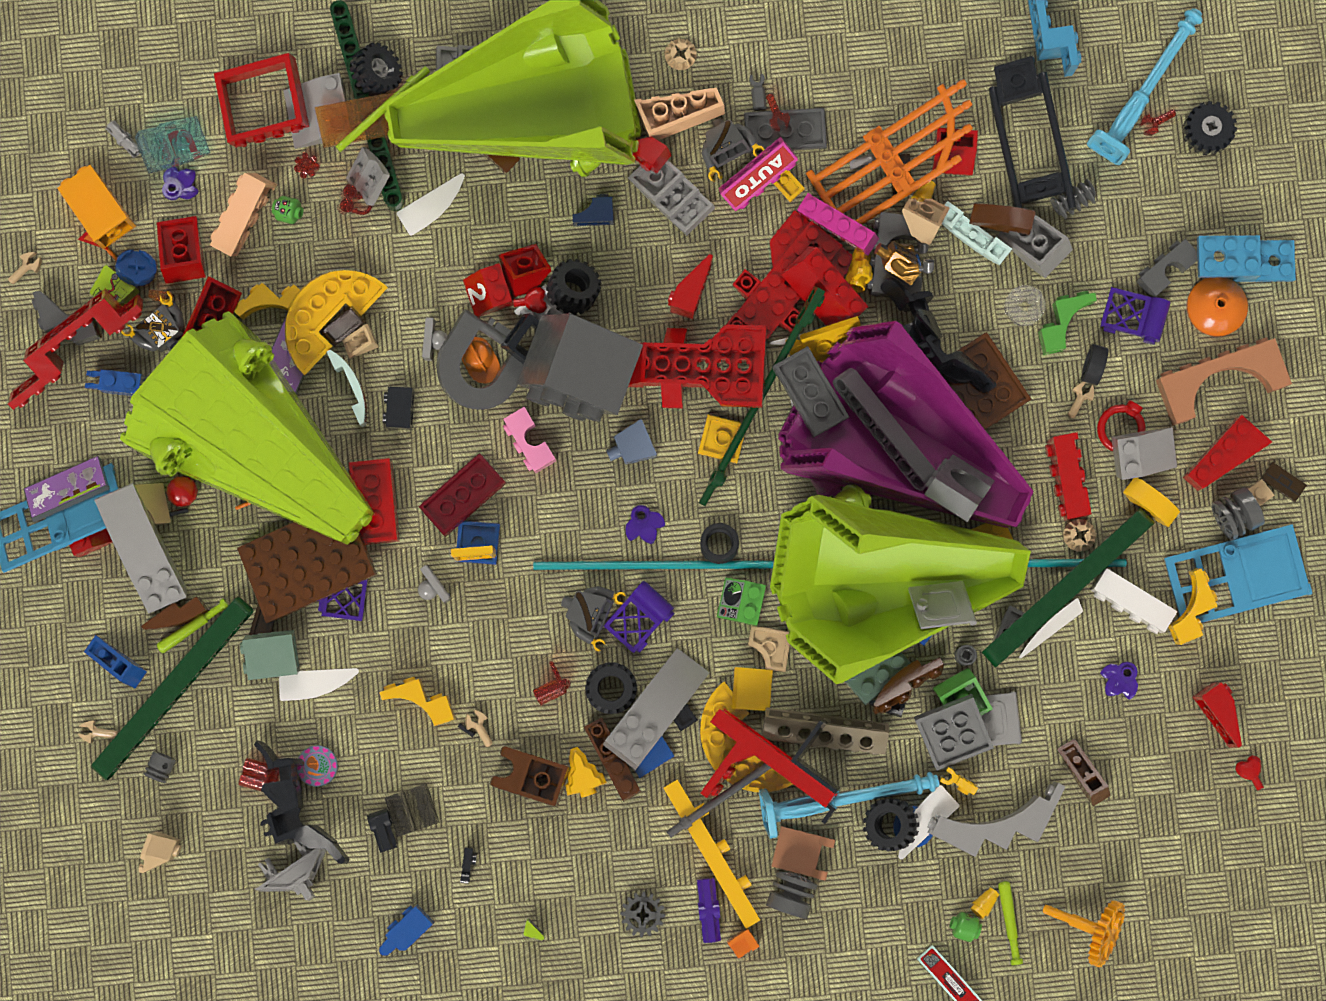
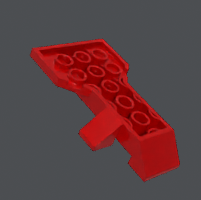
M795 210L769 241L772 269L762 282L744 269L732 284L746 301L726 325L767 326L766 342L778 327L791 333L796 324L795 320L800 312L794 307L801 298L790 285H785V279L780 274L808 246H816L843 278L847 275L853 255L846 251L842 244Z
M724 325L714 337L704 344H687V328H667L663 343H640L643 344L628 387L661 386L662 408L683 409V387L705 388L722 407L763 408L767 326ZM702 362H706L708 365L705 370H701L699 365H702ZM726 362L729 367L722 371L719 366ZM743 363H747V366L749 367L748 369H746V371H742V369L739 368L740 366H743Z

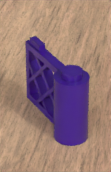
M1111 287L1100 327H1104V332L1115 334L1116 331L1135 335L1143 338V342L1155 345V342H1160L1171 302L1163 298L1148 297ZM1113 294L1122 295L1126 302L1116 307L1112 301ZM1136 299L1145 301L1144 308L1138 312L1131 305V302ZM1128 305L1133 314L1123 319L1118 310ZM1116 312L1120 322L1114 325L1106 323L1107 316ZM1135 317L1139 323L1138 330L1129 329L1125 322Z
M368 579L358 583L362 584V592L357 597L348 588L345 589L353 599L345 606L337 598L345 590L332 595L330 599L327 597L320 600L318 611L322 612L321 616L363 621ZM333 599L341 607L336 613L327 612L328 603ZM355 602L359 607V615H350L346 607Z
M644 580L605 623L604 627L631 652L635 653L638 651L640 653L648 644L645 640L662 621L668 622L675 614L672 610L675 607ZM630 602L637 607L638 616H626V606ZM649 617L655 623L650 629L641 630V618ZM638 618V630L627 631L626 619ZM615 619H623L624 631H615L610 624ZM641 632H647V633L642 637ZM627 633H639V642L634 647L628 642Z

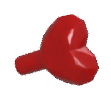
M535 287L526 294L525 298L513 299V306H526L534 313H543L547 309L546 302L543 300L545 291L541 287Z
M1252 755L1246 761H1240L1236 764L1235 770L1239 776L1251 780L1257 791L1264 788L1259 778L1262 767L1261 760L1257 756Z

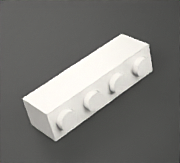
M1107 568L1100 573L1091 588V591L1095 593L1094 597L1103 602L1105 600L1112 603V608L1121 613L1122 611L1130 614L1129 618L1137 623H1145L1148 625L1147 629L1155 634H1158V632L1165 633L1178 612Z

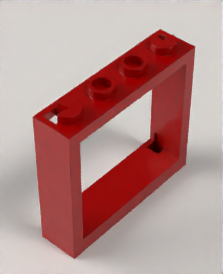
M290 53L214 73L227 143L236 148L240 146L246 147L251 142L262 143L266 141V138H281L285 136V133H299L303 128L310 127L296 58ZM286 68L296 118L236 134L227 84Z

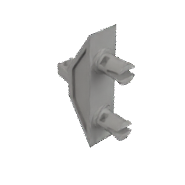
M295 842L294 844L302 857L280 873L277 872L270 858L265 859L267 867L263 863H259L258 866L263 871L267 880L254 890L260 892L295 891L297 895L301 893L305 900L310 901L315 897L310 888L313 885L312 880L315 878L326 849H309L304 845L302 846L299 842Z

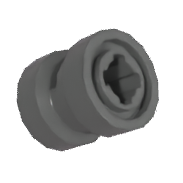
M962 645L954 653V659L962 666L973 664L977 658L975 648L970 645Z

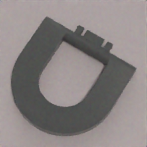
M466 309L459 316L439 350L436 364L437 376L443 391L455 403L470 409H490L506 401L515 391L523 364L509 354L498 374L489 385L481 388L470 386L461 375L460 363L478 330L500 345L511 330L499 322H496L493 327L495 319L490 317L486 323ZM518 344L515 349L527 357L528 350Z

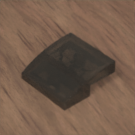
M427 783L385 797L397 837L440 823Z

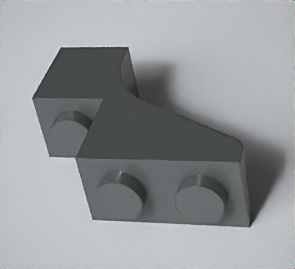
M41 291L33 292L34 299H32L34 309L38 310L40 318L37 320L41 330L48 333L69 317L47 295ZM92 318L93 321L85 328L83 326L76 330L77 334L69 339L70 342L73 341V343L79 346L101 339L96 319Z

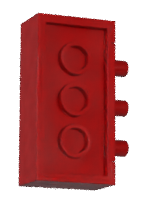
M390 458L349 462L350 476L374 512L371 522L360 530L365 545L400 542L393 461Z

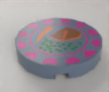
M321 745L310 746L298 757L304 761L305 765L297 767V773L300 779L307 785L314 787L324 786L330 783L337 774V758L328 747Z

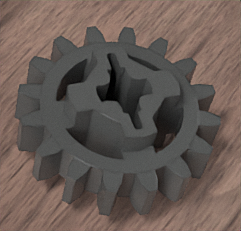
M643 891L642 896H639L636 892L634 893V899L631 897L627 898L629 904L623 903L622 906L626 911L620 912V915L625 916L621 922L628 924L626 931L633 929V936L640 932V937L643 938L644 933L647 932L650 937L651 930L658 932L657 925L663 926L664 924L660 920V918L665 917V914L660 912L664 909V905L658 906L660 899L653 900V893L647 897L645 891ZM640 901V905L636 909L630 910L634 903ZM647 901L654 905L656 911L651 910L647 906ZM642 905H644L645 913H649V916H645L643 924L641 917L637 915V913L641 912ZM630 918H634L639 923V926L633 925ZM656 919L650 927L646 928V923L649 920Z

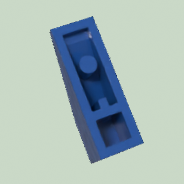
M97 635L94 636L84 653L120 682L133 688L138 686L147 673L140 665Z

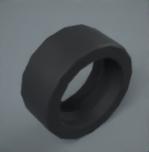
M1095 344L1091 345L1082 370L1081 380L1083 382L1094 385L1099 384L1106 367L1108 348Z
M712 524L702 533L700 539L701 552L712 563H727L738 552V534L735 529L727 524ZM721 532L730 537L732 545L727 553L721 555L714 554L708 548V539L714 533Z

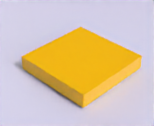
M708 414L698 454L722 460L742 422ZM743 439L730 462L737 464Z
M493 546L451 549V556L456 561L495 558L496 549Z
M735 667L732 709L765 711V708H770L773 670Z

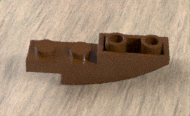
M939 657L923 666L916 660L900 670L879 693L874 703V714L886 713L892 706L907 702L911 697L912 687L918 688L924 681L939 677L944 667L941 658Z
M603 718L585 726L584 729L622 801L624 802L641 793L627 763L603 745L611 734Z

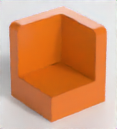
M745 928L727 941L737 958H741L751 950L754 951L760 947L748 928Z

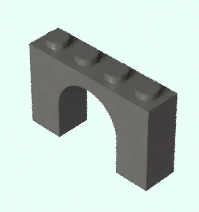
M881 212L879 218H875L874 230H877L879 240L872 250H875L879 243L888 246L892 241L899 239L917 241L916 238L912 237L904 215ZM875 254L874 257H871L870 265L872 266L873 277L867 285V289H871L870 295L889 297L880 287L882 282L888 277L899 281L911 295L921 291L923 277H917L913 284L910 285L883 267L880 256Z
M953 454L949 460L945 458L925 485L928 489L924 495L968 522L995 480Z

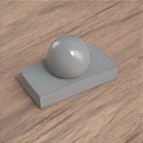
M429 317L425 318L422 357L425 361H432L433 348L440 350L448 336L444 331H435L436 321L434 318Z
M428 565L422 567L420 570L427 580L419 584V596L424 600H431L438 594L445 604L449 602L451 596Z

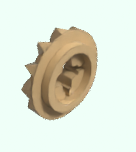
M678 38L671 41L665 49L666 62L676 70L690 68L697 57L695 46L688 39ZM676 48L680 51L686 50L684 53L685 59L681 56L675 58L677 55Z
M1076 519L1066 525L1063 539L1070 549L1082 552L1093 546L1096 532L1094 526L1087 520ZM1076 529L1080 532L1087 531L1083 535L1084 541L1081 539L1073 540L1077 535Z

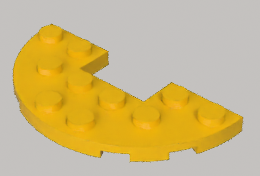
M338 270L322 274L301 288L291 302L285 320V342L289 355L297 369L303 375H306L330 350L332 345L319 331L345 303L349 307L353 306L362 316L388 287L368 274L352 270Z
M725 682L721 683L709 697L702 713L700 725L702 747L715 771L734 747L736 741L710 723L719 708L722 710L726 708L741 720L749 715L745 709H732L733 692ZM756 756L738 762L734 766L737 770L726 781L733 785L764 764V762ZM771 768L742 789L759 792V789L766 788L768 792L787 788L793 784Z

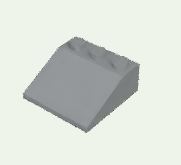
M340 73L318 77L301 84L310 127L303 128L299 133H292L295 149L342 140L353 131L343 79ZM290 88L283 90L288 117L291 120L295 119L296 116Z

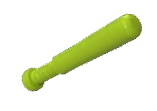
M224 598L221 599L220 603L210 609V611L201 614L158 642V650L161 653H165L208 623L209 619L225 610L229 606Z
M1002 881L998 884L1007 939H1009L1012 953L1010 963L1011 965L1023 964V959L1019 955L1018 932L1011 884L1008 881Z

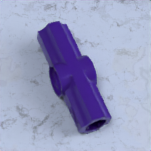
M698 879L699 919L702 923L703 942L721 941L719 901L716 897L715 879Z

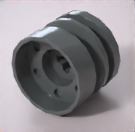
M1246 487L1230 493L1231 501L1227 497H1222L1220 501L1217 500L1211 503L1212 512L1218 526L1231 541L1238 538V535H1244L1246 533L1245 527L1251 531L1265 523L1260 505Z
M777 871L775 876L784 881L783 883L773 881V885L781 890L780 893L770 892L766 906L807 919L811 905L803 900L804 897L814 898L815 895L807 892V888L817 890L818 884L796 873Z

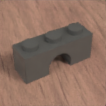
M1186 239L1181 243L1177 240L1169 247L1171 252L1166 256L1162 253L1154 260L1155 265L1151 269L1147 266L1138 274L1140 278L1136 282L1149 297H1156L1171 284L1165 275V268L1167 266H1174L1181 273H1184L1198 261L1197 251Z

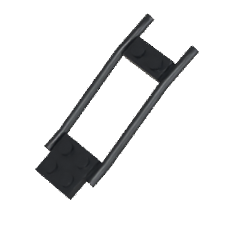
M1033 55L995 66L997 87H990L989 95L1014 207L1023 208L1022 203H1030L1065 192L1069 211L1077 209L1047 72L1037 74ZM1043 93L1061 172L1018 184L1000 106L1040 96Z

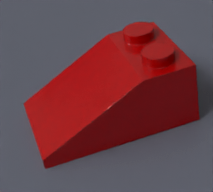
M197 216L157 222L160 270L165 284L206 278Z
M709 254L677 285L675 291L671 290L668 298V306H670L671 313L694 319L713 263V255Z
M1211 683L1192 698L1229 748H1240L1242 742L1235 702L1231 696L1233 692L1226 683Z

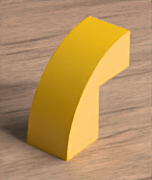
M1133 478L1123 492L1130 502L1147 510L1157 522L1168 528L1180 513V510L1168 498L1139 478Z

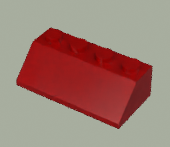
M808 246L780 274L804 302H806L814 286L825 291L823 303L820 307L817 306L814 314L825 326L856 316L859 317L869 307L817 247Z
M208 276L184 334L191 329H194L196 332L203 329L202 324L211 319L216 321L222 320L223 314L228 311L233 314L242 292Z

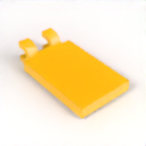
M858 316L799 335L800 340L795 341L788 356L790 357L808 346L816 361L819 360L823 363L830 356L827 354V351L837 342L842 344L847 339V332L851 328L861 326Z

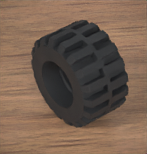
M567 259L566 262L562 261L559 266L555 267L548 281L546 291H548V299H551L550 303L556 305L558 311L563 310L564 314L570 312L573 315H577L579 312L581 315L593 306L601 291L600 285L602 284L601 279H598L599 274L594 272L595 268L593 266L589 267L587 262L581 263L579 259H575V261ZM566 282L576 284L582 292L571 290L566 285Z
M607 662L598 665L590 672L585 685L586 696L589 703L596 710L606 714H617L629 708L634 702L637 694V682L627 667L619 663ZM608 676L618 677L624 686L622 695L613 701L604 699L599 692L601 681Z
M900 799L879 800L870 806V810L866 811L867 818H863V823H866V827H863V831L867 832L868 835L865 837L867 840L872 841L871 845L877 846L879 850L897 851L907 848L910 843L914 842V836L918 835L919 831H916L917 827H919V822L916 821L918 815L917 813L914 814L913 810L915 809L912 806H908L906 801H900ZM889 812L896 814L901 822L900 832L895 837L887 836L882 829V819Z

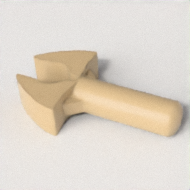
M28 252L19 256L23 263L8 278L11 284H15L28 270L38 273L42 259L39 257L33 264H30V259L36 255L35 252Z
M1082 382L1072 389L1077 397L1068 412L1070 418L1076 417L1084 400H1093V385L1090 386L1088 393L1082 395V387L1086 382Z
M473 710L478 718L477 723L472 722L469 714H466V729H476L484 745L489 747L493 742L483 726V721L488 718L483 713Z
M88 721L79 727H88L92 733L78 735L84 741L93 743V738L96 736L114 739L118 731L100 729L95 726L96 721Z

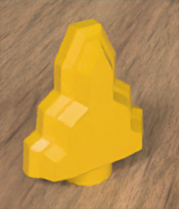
M855 248L845 280L856 292L860 293L865 291L866 284L872 280L873 273L871 272L870 254L866 255Z
M578 747L570 749L569 763L571 769L567 776L568 783L565 785L567 796L580 793V797L583 798L597 793L596 787L607 783L603 773L598 772L595 765L588 763L586 755Z

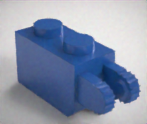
M89 370L86 375L93 378L99 377V384L85 383V388L100 390L108 394L132 396L147 377L138 373Z
M410 905L402 913L404 918L401 921L395 920L387 927L389 932L385 936L388 939L379 947V952L382 956H388L396 948L399 951L407 950L435 923L419 905H416L414 908Z

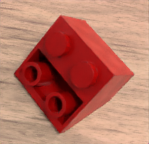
M938 128L936 130L934 145L947 137V128ZM971 130L953 143L948 160H951L956 155H959L962 160L942 174L973 175L977 151V130ZM942 150L933 155L932 170L937 167Z

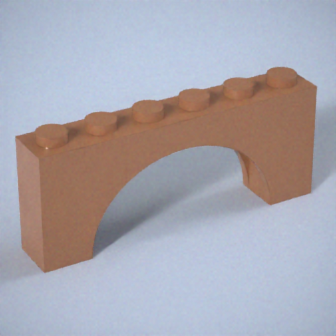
M1266 337L1257 340V345L1249 347V344L1237 347L1236 352L1230 353L1228 350L1217 354L1218 358L1211 360L1210 357L1199 360V364L1193 367L1190 363L1179 367L1180 371L1173 373L1172 370L1161 373V377L1156 380L1172 426L1196 417L1194 410L1196 393L1204 380L1214 373L1226 370H1238L1248 373L1263 384L1267 393L1290 386L1292 382L1276 339L1268 340Z

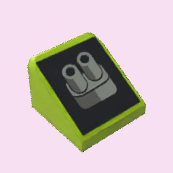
M528 918L523 935L544 940L545 934Z

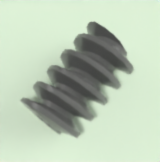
M1085 179L1084 183H1078L1077 187L1072 186L1076 207L1079 212L1082 210L1081 204L1086 208L1089 207L1088 200L1092 204L1096 203V192L1088 179ZM1065 192L1063 195H1057L1056 199L1054 197L1050 199L1055 212L1064 219H1067L1066 212H1069L1071 215L1075 214L1074 210L1069 211Z

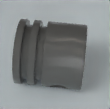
M153 751L147 763L149 766L145 768L147 771H144L143 775L158 782L166 783V778H169L168 774L171 773L176 760L163 753Z

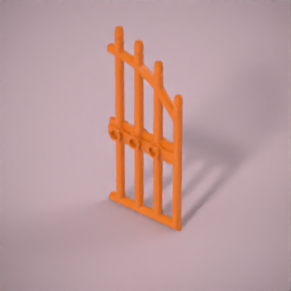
M964 79L960 80L956 85H952L948 89L945 88L944 84L938 86L939 94L885 130H882L880 125L863 136L866 141L865 143L816 175L813 170L808 171L806 175L821 200L839 212L845 213L892 183L897 194L855 220L863 225L946 172L953 165L958 164L962 160L959 155L948 160L953 143L963 137L964 134L969 133L973 128L971 124H967L962 129L955 131V117L963 113L964 110L969 109L973 104L970 100H967L962 105H958L953 109L950 96L958 92L959 89L964 88L967 85ZM943 101L946 111L945 115L897 146H892L887 137ZM947 123V137L908 163L904 164L898 155L899 153ZM871 149L876 157L874 161L828 191H825L820 183L821 180ZM942 150L937 167L917 181H914L909 171ZM879 166L882 167L887 175L886 177L840 207H835L830 199L831 197Z

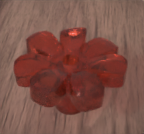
M302 153V159L300 157L295 159L297 165L294 166V170L296 173L300 172V177L303 179L307 177V174L312 178L315 176L314 170H319L320 165L315 163L317 161L316 156L312 155L309 158L308 153Z

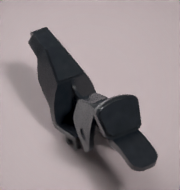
M888 277L882 282L881 290L892 299L898 310L912 312L913 322L902 326L944 379L955 384L970 382L982 393H989L996 387V382L962 351H956L947 355L942 350L940 339L943 336L934 315L929 311L928 303L934 297L932 292L919 291L911 295L895 278Z
M256 740L254 746L265 758L268 769L279 770L280 781L264 783L261 791L278 806L272 813L269 812L266 816L267 819L260 823L261 826L266 824L270 826V830L264 832V836L272 835L275 844L290 845L299 842L309 849H326L337 863L348 864L350 859L339 846L337 840L318 825H304L300 821L299 815L304 804L300 783L297 780V767L304 766V761L300 758L279 759L266 743Z

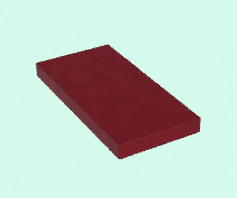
M479 453L418 507L446 537L500 490L506 482Z

